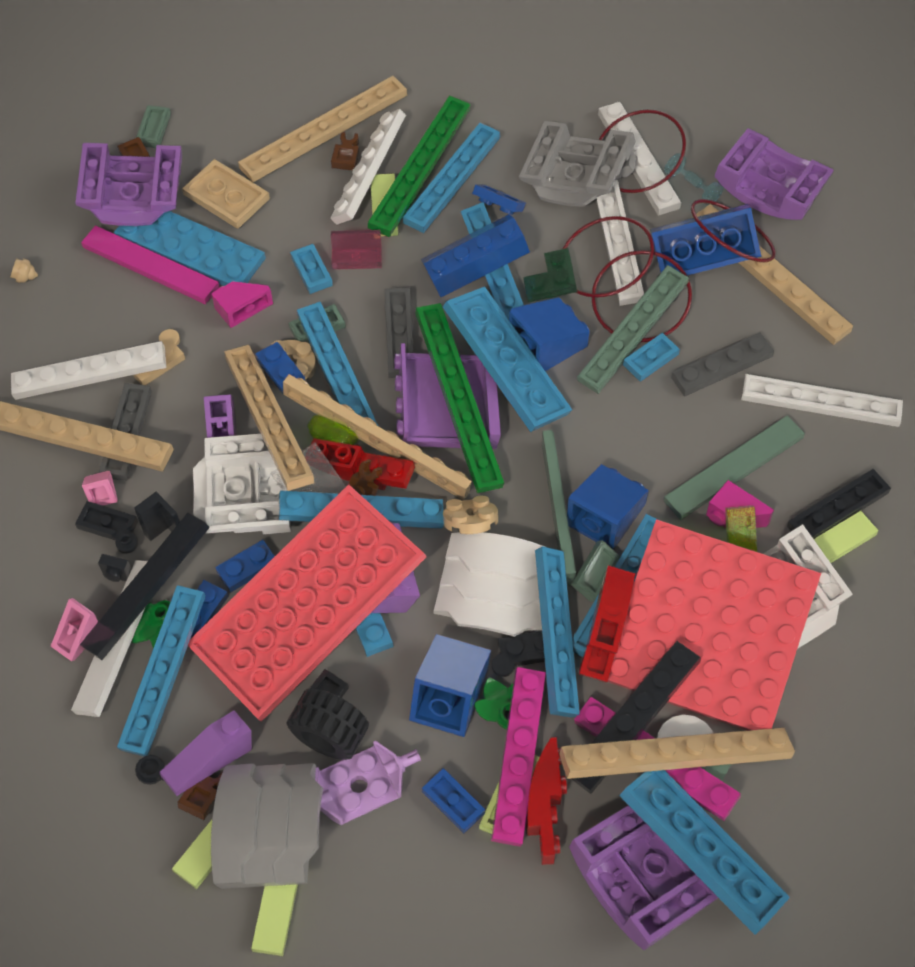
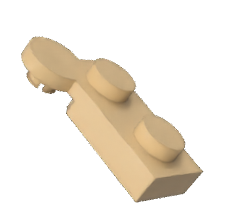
M167 329L160 334L159 341H162L165 346L167 368L133 375L141 385H147L185 360L184 353L177 346L180 342V336L177 331Z

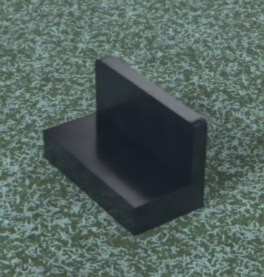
M157 491L134 507L142 531L150 541L166 529L172 532L180 522L177 512Z

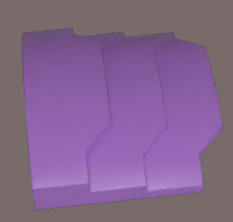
M747 128L718 165L715 178L730 194L755 210L778 218L802 220L834 170L817 161H808L792 155L773 142L768 141L769 138Z
M83 143L76 206L90 210L103 224L120 226L152 225L164 212L176 209L182 164L181 146L156 145L155 157L110 156L107 143Z
M629 805L574 838L569 846L577 866L596 898L621 930L643 950H646L667 936L670 931L718 899L711 889Z

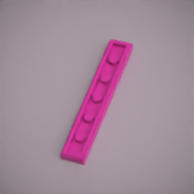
M96 225L81 242L83 248L205 305L211 299V293L219 288L218 281Z

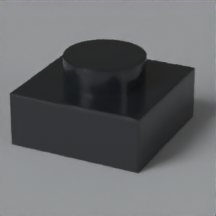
M102 554L98 562L103 576L114 582H119L120 580L127 581L132 569L128 560Z
M324 669L309 689L327 691L342 698L349 689L348 683Z

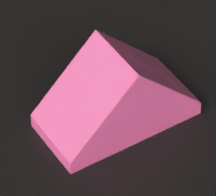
M69 599L51 647L70 661L76 660L85 650L80 645L81 642L98 623L95 614L75 599Z

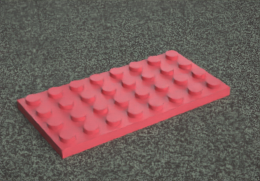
M348 485L190 639L188 647L262 722L426 558V555L356 490Z

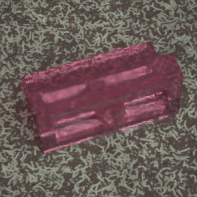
M380 230L331 231L332 269L382 268Z

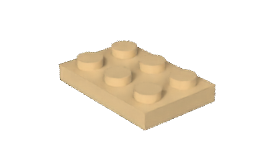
M215 159L182 188L183 194L237 229L270 199L269 192Z

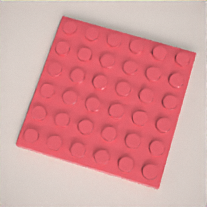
M656 519L633 585L620 644L613 660L608 682L635 691L675 642L678 641L700 656L701 662L667 703L747 731L772 729L821 573Z

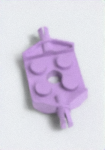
M374 741L373 747L355 754L350 760H342L321 771L317 767L315 780L323 787L320 811L332 821L343 825L402 796V780L405 767L421 761L417 750L414 749L403 756H396L386 747ZM356 780H363L368 786L365 791L356 793L351 789L352 783Z

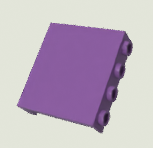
M401 343L400 352L395 354L394 369H399V375L395 376V391H400V397L396 398V413L401 415V420H397V435L401 436V440L407 444H414L418 447L461 448L430 355L405 353V343ZM459 355L492 449H497L501 436L497 384L477 355Z

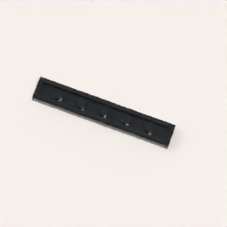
M187 512L80 645L100 660H103L210 527L204 521Z

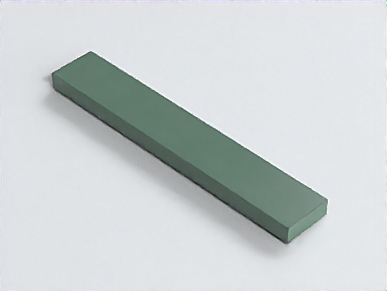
M667 265L577 376V381L599 394L621 367L624 359L633 352L686 286L689 277Z
M787 415L664 496V502L682 520L709 502L728 480L736 484L802 440L805 433Z
M547 430L542 433V451L558 550L564 551L567 586H572L576 570L554 432Z

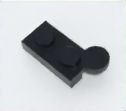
M86 501L75 523L77 529L115 540L116 548L124 554L135 551L138 546L137 537L133 534L138 523L137 516Z
M542 631L521 634L515 637L498 638L500 654L494 657L492 670L497 676L507 677L513 673L515 664L523 666L545 662Z

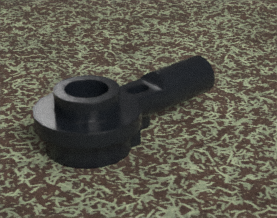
M144 756L136 764V777L144 784H156L163 780L160 776V771L165 768V764L157 756Z

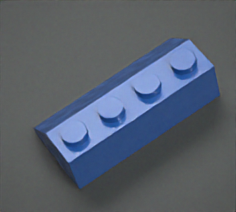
M748 204L698 217L712 234L727 245L746 255L756 258L762 257L752 210ZM694 218L650 229L655 252L673 259L682 267L686 275L749 260L731 252L713 240L703 231ZM656 256L660 273H662L667 265L679 271L669 261Z
M508 214L422 258L421 261L441 298L530 253V250L514 217Z

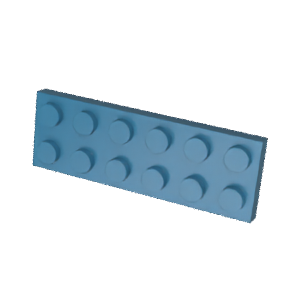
M171 211L164 212L152 225H119L114 231L115 235L216 280L222 286L232 281L248 283L266 259L265 252Z
M485 287L446 301L443 306L444 310L530 432L565 417L572 411L570 405Z
M665 770L644 772L619 795L754 935L769 922L790 898Z

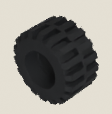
M318 689L304 690L286 722L292 734L303 744L325 756L342 760L352 759L369 728L367 718L354 705L335 694Z

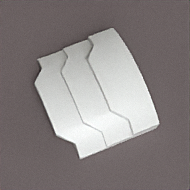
M249 434L205 438V457L193 468V516L204 521L210 527L206 533L262 531L263 534L291 532V521L279 520L280 490H288L262 435Z
M802 524L780 538L776 546L763 553L764 555L821 573L797 649L835 626L839 605L853 595Z
M451 533L434 614L451 617L458 626L484 629L513 637L524 631L531 633L542 631L535 550L542 547V545L516 537L493 533Z

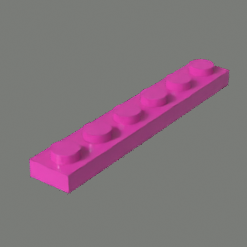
M517 667L515 670L491 835L492 842L519 847L523 844L546 672Z
M590 697L581 709L580 715L575 717L574 722L597 737L616 712ZM643 731L636 740L655 738ZM701 767L665 770L701 807L725 821L741 797V793Z

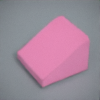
M110 471L93 474L84 478L82 488L88 502L104 506L118 501Z

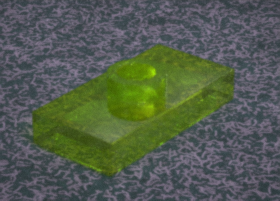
M749 505L725 508L727 543L757 552L755 507Z

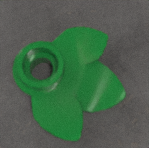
M164 600L157 604H147L132 638V644L150 639L154 648L171 603L170 601Z
M488 678L483 689L485 699L474 703V707L481 718L486 721L497 722L505 730H507L508 724L505 713H509L513 683L507 688L497 680Z

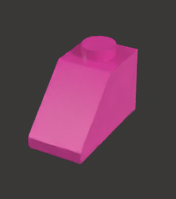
M232 281L211 293L215 310L230 328L273 304L271 289L268 285Z
M728 480L709 502L706 516L714 524L723 526L727 530L767 527L774 510Z

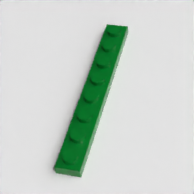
M449 95L369 219L368 229L387 237L392 235L467 116L471 104Z
M441 303L416 307L415 315L476 492L482 493L503 488L504 480Z

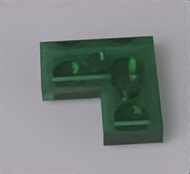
M568 248L544 253L548 272L523 277L528 303L577 292Z

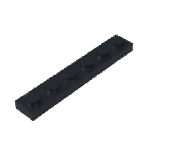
M676 641L591 744L636 740L701 662V657ZM607 775L571 779L592 794Z

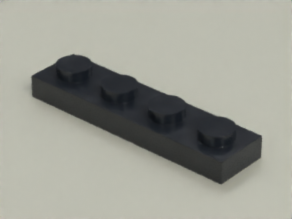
M872 469L789 520L787 527L793 531L803 524L811 537L815 539L889 494L891 487Z

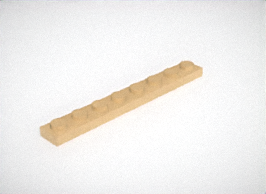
M391 76L238 162L239 169L253 183L406 97L407 89L394 76Z
M710 204L696 215L699 217L719 211ZM760 247V252H761V256H762V257H758V258H760V259L770 258L771 255L768 254L763 248ZM776 259L765 263L752 260L738 262L833 345L852 331L853 325Z
M246 345L224 351L229 368L287 490L290 491L313 484V473L250 346Z
M289 374L283 381V395L389 457L412 460L415 465L414 472L456 497L465 500L469 494L472 481L464 473L448 468L443 461L436 457L431 458L423 453L418 446L407 444L394 432L385 431L378 427L372 419L368 417L363 418L356 414L348 405H341L332 400L329 394L324 391L315 390L304 379L295 378Z
M0 401L1 431L162 472L174 450L170 443Z
M785 728L562 746L559 755L566 777L571 779L792 759L795 750Z

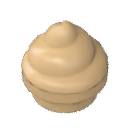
M16 258L10 277L16 279L18 283H25L38 277V274L28 259L23 258V260Z

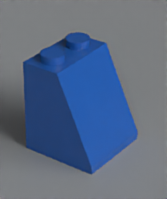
M559 297L509 310L510 323L545 371L588 347L590 334L588 326L585 322L580 321L574 315L573 309L568 304L565 305Z
M601 464L570 495L567 509L568 526L595 542L603 540L614 550L645 506L649 490L641 483L631 481L622 476L616 469L608 468Z
M436 634L415 677L409 721L465 737L475 709L474 703L478 700L488 671L491 650Z

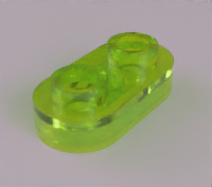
M314 415L307 424L310 435L315 439L355 445L358 440L357 434L349 427L320 415Z

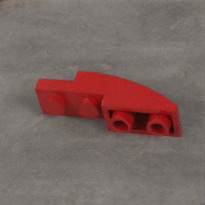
M313 438L305 455L308 465L349 482L352 475L359 472L360 464L369 459L371 460L369 465L371 473L373 469L382 468L381 476L374 479L373 482L379 486V490H385L386 486L406 489L415 469L412 460L364 453L361 446Z
M607 566L578 675L604 683L608 682L628 612L635 573Z
M557 737L550 738L539 757L532 776L528 798L527 836L539 835L542 865L554 864L555 854H560L559 835H553L552 824H557L558 822L556 805H561L562 794H567L566 776H560L559 766H563L559 755L561 747L558 748Z

